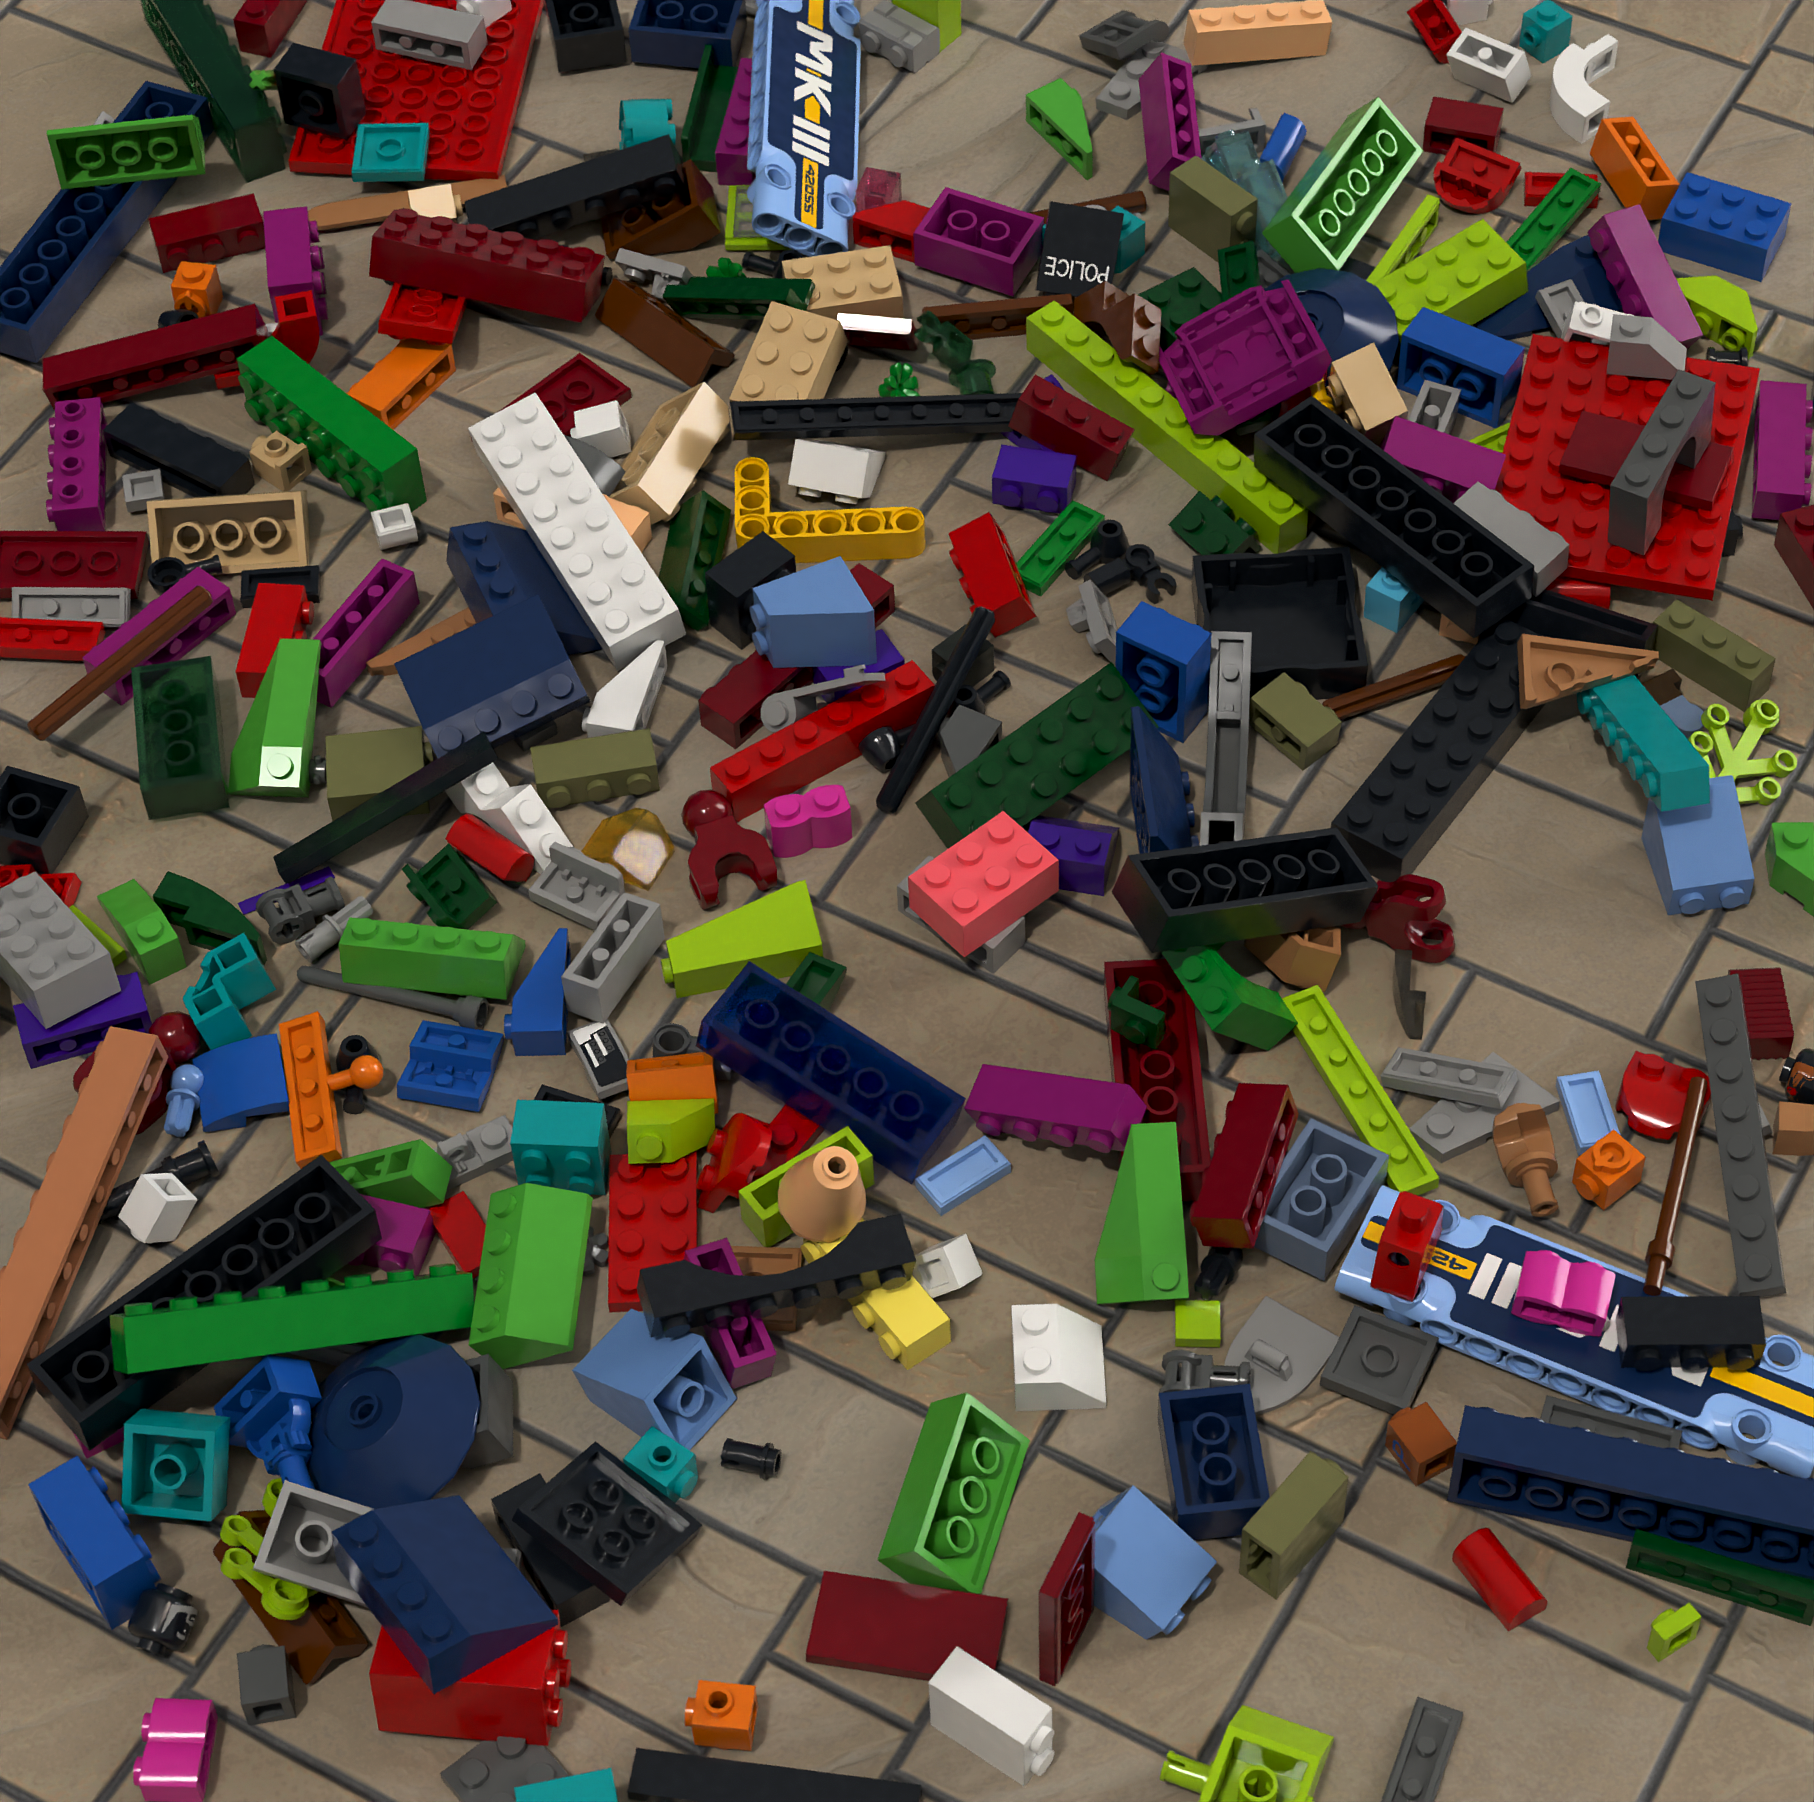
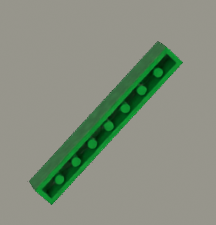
M438 1264L429 1266V1274L414 1276V1269L387 1271V1279L372 1281L370 1274L344 1277L345 1285L329 1287L328 1280H314L302 1282L300 1291L286 1292L285 1286L278 1285L257 1288L258 1296L242 1298L241 1291H229L213 1294L214 1302L198 1304L197 1297H181L170 1299V1307L153 1309L150 1302L124 1305L125 1313L110 1315L114 1371L132 1374L468 1328L472 1324L475 1304L472 1273L457 1271L456 1264Z

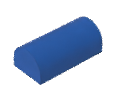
M1286 113L1281 115L1259 159L1255 177L1256 185L1277 188L1283 183L1306 136V127L1297 117Z

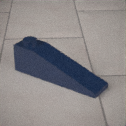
M1586 235L1560 247L1527 272V293L1472 326L1505 340L1529 337L1532 335L1533 330L1549 328L1551 325L1535 296L1538 290L1569 279L1573 280L1585 303L1596 304L1599 307L1621 313L1624 311L1613 285L1607 278L1606 270L1597 252L1591 245L1590 237Z

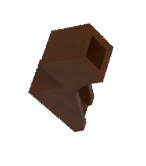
M1103 281L1074 298L1073 316L1104 341L1110 339L1120 359L1125 362L1135 363L1147 375H1153L1158 372L1162 309L1136 293L1128 295L1107 281Z

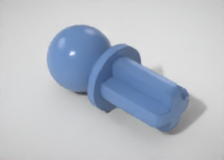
M185 1064L177 1067L170 1078L172 1090L166 1095V1103L169 1107L164 1129L167 1134L175 1135L176 1137L185 1136L190 1128L193 1111L197 1110L200 1106L198 1091L203 1085L204 1075L194 1065Z

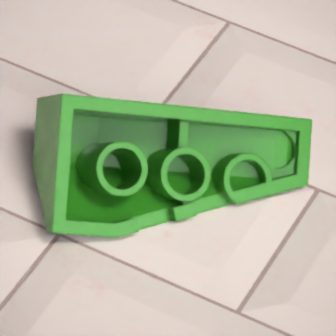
M280 638L231 753L229 795L309 798V764L313 754L321 652L320 640Z
M1176 1122L1131 1124L1094 1259L1097 1304L1187 1300L1189 1298Z

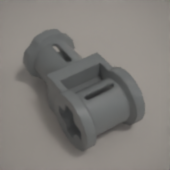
M333 877L326 878L325 883L306 891H302L299 884L286 889L270 890L264 893L256 903L258 914L266 919L270 926L268 931L270 938L277 944L294 941L303 932L316 927L314 918L333 910L340 911L345 907L340 890ZM275 901L278 902V908H276L274 905ZM282 925H286L287 931L283 930Z
M1172 1350L1163 1355L1162 1367L1166 1371L1164 1386L1160 1388L1159 1393L1250 1384L1251 1386L1249 1362H1242L1240 1366L1214 1365L1213 1355H1197L1186 1350Z

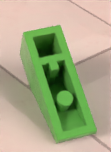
M1059 78L1026 94V122L1086 180L1093 178V149L1079 92Z
M135 879L97 896L98 902L149 985L187 967L177 934L159 906Z
M421 1139L329 1162L359 1194L419 1208L444 1203L453 1167Z

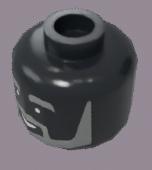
M158 1583L156 1589L142 1591L128 1623V1629L131 1634L140 1639L137 1648L159 1657L164 1656L166 1649L172 1651L183 1649L198 1616L197 1608L190 1603L193 1596L162 1583Z

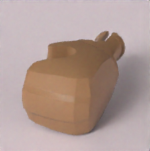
M1516 1103L1508 1106L1506 1110L1495 1116L1492 1127L1493 1142L1500 1165L1510 1184L1516 1187H1524L1533 1216L1544 1217L1551 1215L1558 1209V1202L1554 1197L1549 1179L1557 1172L1558 1163L1555 1158L1554 1143L1545 1112L1540 1104Z

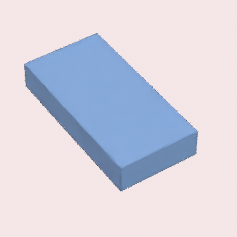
M1599 1070L1557 1077L1556 1089L1578 1156L1587 1151L1613 1129L1620 1135Z
M984 1135L915 1178V1187L942 1216L1011 1173V1163Z

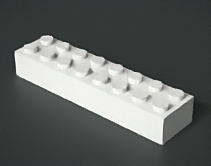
M536 392L468 428L481 461L617 672L627 667L656 640L665 641L666 646L686 635L678 607Z

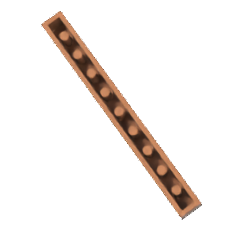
M113 1026L109 1027L104 1041L99 1042L96 1047L95 1062L89 1076L84 1078L80 1084L79 1099L74 1111L64 1121L63 1136L58 1148L48 1158L46 1175L42 1185L32 1195L30 1212L26 1222L16 1232L13 1252L7 1266H3L0 1270V1438L8 1439L33 1380L27 1364L46 1349L167 1062L168 1055L157 1035Z

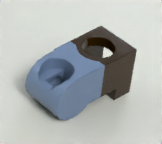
M1673 668L1641 683L1687 739L1694 732L1703 731L1704 726L1701 722L1703 710L1697 705L1689 703L1679 691L1682 679Z

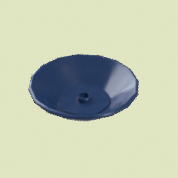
M1317 268L1286 275L1264 288V291L1283 288L1284 286L1281 281L1289 279L1328 350L1332 362L1374 342L1388 372H1390L1399 343V334L1395 311L1378 287L1352 272ZM1331 363L1327 369L1325 388L1329 386L1327 377L1330 376Z
M422 1335L383 1339L350 1355L318 1387L322 1399L311 1409V1425L308 1436L312 1445V1456L306 1466L314 1488L317 1491L373 1509L431 1500L454 1478L474 1442L481 1403L473 1370L452 1346Z

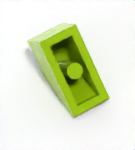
M714 1098L627 1101L628 1164L672 1163L708 1145L710 1137L715 1130Z

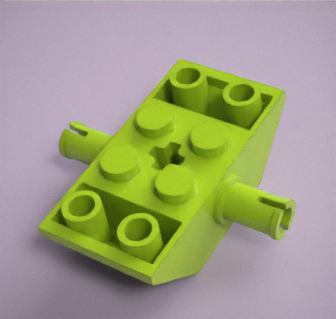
M1242 1705L1228 1724L1214 1762L1212 1761L1210 1765L1169 1750L1166 1756L1168 1761H1164L1160 1781H1167L1200 1793L1199 1802H1314L1315 1798L1313 1795L1334 1737Z

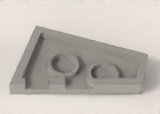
M1150 41L1138 48L1136 54L1126 60L1097 96L1096 109L1125 120L1141 112L1138 79L1161 52L1191 64L1187 51L1156 41ZM1191 65L1192 73L1195 72L1199 75L1207 69V65Z
M1492 1052L1482 1061V1063L1515 1068L1495 1052ZM1516 1069L1518 1081L1501 1109L1442 1098L1413 1124L1409 1130L1422 1150L1438 1162L1443 1163L1485 1144L1487 1138L1492 1136L1495 1116L1506 1110L1508 1106L1516 1103L1540 1104L1547 1116L1558 1111L1560 1100Z

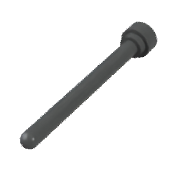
M301 966L297 970V977L302 982L451 1016L461 1027L481 1030L486 1022L488 1014V1001L486 998L468 995L466 998L460 997L458 1000H453L409 989L343 983L341 973L310 966Z

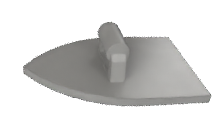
M1265 1296L1231 1343L1224 1366H1240L1242 1362L1250 1363V1387L1255 1415L1263 1414L1288 1404L1312 1384L1327 1364L1339 1337Z

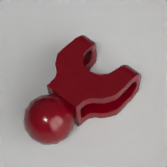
M711 789L701 790L689 796L683 807L681 817L685 829L692 837H695L696 845L692 848L688 859L689 883L700 907L705 910L720 904L717 896L718 882L729 873H742L749 876L757 888L762 891L777 886V867L765 837L756 831L745 829L737 824L733 816L732 806L725 796Z
M1413 874L1402 875L1394 882L1378 880L1377 885L1379 887L1361 921L1341 925L1349 930L1367 927L1369 936L1382 939L1396 952L1409 959L1439 963L1446 960L1455 949V939L1450 925L1434 919L1446 904L1443 886L1435 880ZM1432 897L1429 900L1420 901L1421 898ZM1426 938L1431 940H1440L1442 942L1435 945L1425 944L1422 939Z
M180 1011L166 1012L155 1019L149 1028V1034L157 1035L168 1059L136 1135L143 1133L167 1111L166 1095L169 1092L171 1075L177 1068L175 1064L187 1062L201 1048L202 1035L195 1026L191 1016ZM95 1051L79 1066L73 1076V1087L77 1093H79L82 1080L89 1076L93 1067Z

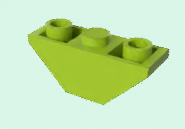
M1717 275L1676 278L1703 336L1730 351H1738L1740 347H1746L1749 360L1753 356L1758 328L1748 292Z

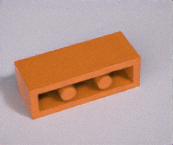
M1634 116L1601 119L1589 154L1625 208L1640 204L1647 220L1662 219L1677 191L1678 181Z
M408 338L400 340L397 346L382 360L378 361L373 369L359 382L353 384L346 394L394 430L456 371L452 344L437 346L428 344L425 340Z

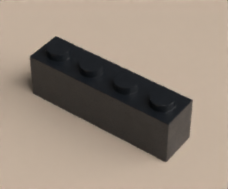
M131 402L103 429L111 457L141 472L160 469L164 483L192 497L246 494L255 485L251 463L244 454L219 445L210 437H203L188 430L181 423H174L159 416L152 409H145Z
M1546 589L1537 597L1531 595L1530 599L1504 617L1544 637L1651 651L1658 625ZM1644 672L1635 674L1636 678L1639 679Z

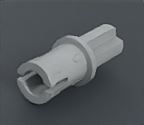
M358 896L332 917L328 914L322 917L323 921L309 933L297 939L295 945L303 957L312 963L327 949L340 942L349 917L368 918L372 915L373 909L364 897Z

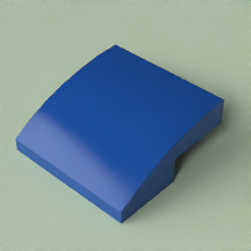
M423 1020L409 1045L410 1060L397 1083V1098L479 1112L499 1061L504 1034Z
M277 1033L229 1043L192 1059L193 1065L198 1067L204 1075L203 1085L198 1091L203 1132L246 1127V1117L289 1111V1100Z

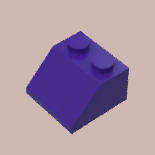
M1041 815L1033 819L1028 833L1059 860V889L1104 896L1119 836V827Z

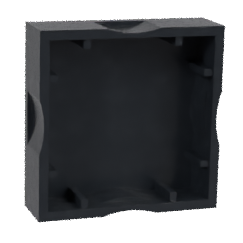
M1349 547L1302 549L1278 554L1232 553L1193 556L1191 588L1196 625L1210 633L1211 631L1252 632L1250 698L1284 672L1295 682L1303 684L1309 694L1316 700L1330 699L1366 686L1368 662L1362 624L1357 616L1354 604L1356 586Z

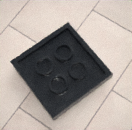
M596 1441L520 1505L512 1518L514 1523L620 1606L695 1539L703 1525Z

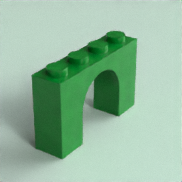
M1226 942L1161 952L1212 1031L1269 1051L1298 1024L1278 992L1250 982L1224 961L1217 951Z

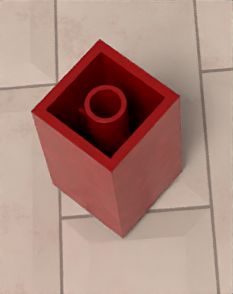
M551 1610L558 1618V1625L435 1694L432 1693L381 1625L369 1671L379 1731L497 1741L498 1736L524 1738L526 1744L548 1746L552 1727L559 1728L562 1720L563 1700L559 1698L560 1689L568 1688L571 1678V1659H565L568 1647V1631L561 1630L559 1610Z

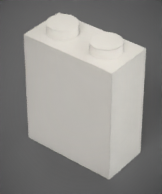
M956 1647L928 1682L931 1725L1025 1787L1034 1774L1041 1776L1046 1771L1054 1757L1055 1752L1052 1750V1738L1055 1731L1052 1729V1708L964 1650Z

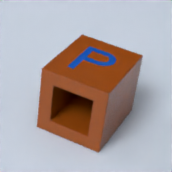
M1427 1402L1413 1409L1406 1407L1392 1416L1387 1425L1385 1446L1415 1486L1453 1467L1457 1442Z

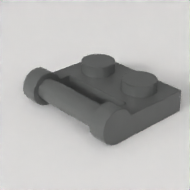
M1122 10L1079 35V38L1085 49L1118 60H1124L1135 55L1138 48L1150 41H1164L1169 34V27L1164 21L1144 20L1136 17L1133 12Z

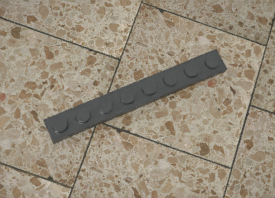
M1738 974L1695 981L1740 1296L1759 1297L1784 1294L1787 1291L1741 980Z

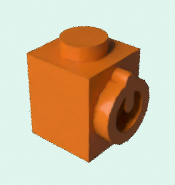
M180 262L170 286L174 299V309L194 311L199 318L216 314L223 299L216 265Z
M1613 1129L1576 1158L1572 1183L1582 1197L1592 1200L1601 1209L1605 1210L1641 1181L1646 1157Z
M698 1680L696 1698L688 1697L685 1708V1726L692 1727L694 1745L716 1747L723 1750L738 1749L751 1751L758 1713L756 1686Z

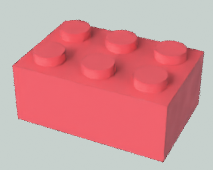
M1002 811L908 876L909 908L958 953L966 957L1059 891V860L1009 815Z

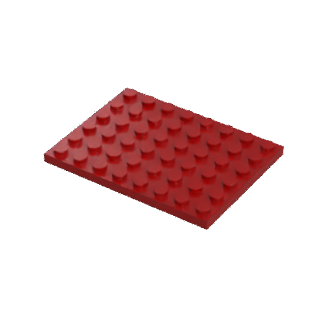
M336 0L321 50L357 59L366 114L359 124L429 123L430 138L424 179L456 181L482 178L499 179L545 0H511L512 10L486 27L488 44L472 70L377 50L371 22L385 0ZM410 0L456 10L457 5L456 0ZM358 126L348 140L298 127L288 160L290 172L352 175Z
M1533 334L1502 452L1506 454L1495 490L1517 509L1531 514L1535 521L1546 529L1560 534L1569 544L1567 569L1559 576L1712 601L1760 368L1686 357L1685 372L1715 382L1710 442L1734 447L1733 455L1711 511L1663 499L1661 527L1643 556L1608 542L1610 486L1560 474L1559 466L1582 411L1645 426L1672 380L1606 374L1609 345L1576 340L1566 342L1563 341V338Z

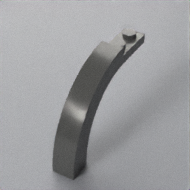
M1211 631L1207 759L1203 812H1201L1200 846L1244 840L1252 632Z

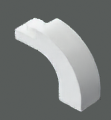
M1609 34L1595 43H1590L1584 50L1572 43L1560 54L1553 69L1549 102L1552 116L1559 127L1580 144L1595 136L1601 119L1608 118L1610 101L1592 89L1589 84L1615 67L1618 40Z

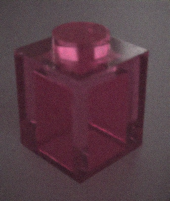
M866 167L856 189L857 212L902 201L901 173Z

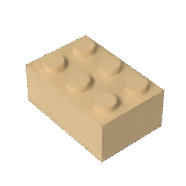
M890 245L782 261L783 278L811 279L815 284L806 310L807 312L837 320L838 313L904 319L903 295Z
M771 301L731 393L730 402L824 399L848 342L841 322Z
M1374 342L1331 363L1330 376L1327 377L1329 386H1326L1328 392L1327 396L1332 398L1334 413L1336 415L1340 414L1344 421L1379 447L1394 417L1398 416L1406 419L1408 409Z

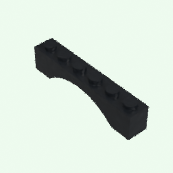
M900 1213L858 1222L848 1236L829 1253L806 1266L784 1273L763 1276L729 1275L681 1260L640 1269L637 1292L650 1336L664 1335L665 1337L672 1338L681 1336L691 1328L708 1325L711 1328L723 1327L734 1319L752 1315L753 1318H764L774 1314L778 1309L791 1306L804 1309L818 1304L823 1299L838 1296L840 1299H850L862 1294L864 1290L878 1287L884 1290L895 1289L910 1281L916 1264V1258Z

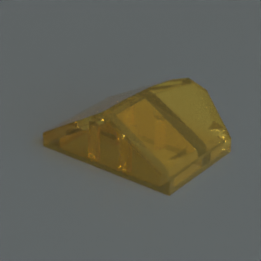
M634 808L603 819L581 852L600 863H609L615 866L623 874L624 882L649 891L675 850L658 816L647 809Z

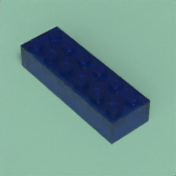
M750 961L701 1021L696 1047L832 1134L848 1126L873 1155L874 1161L910 1184L915 1181V1178L918 1177L957 1124L966 1099Z

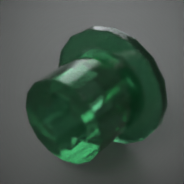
M987 359L968 360L952 368L948 379L953 386L959 388L960 395L995 394L991 379L996 373V367L992 361Z

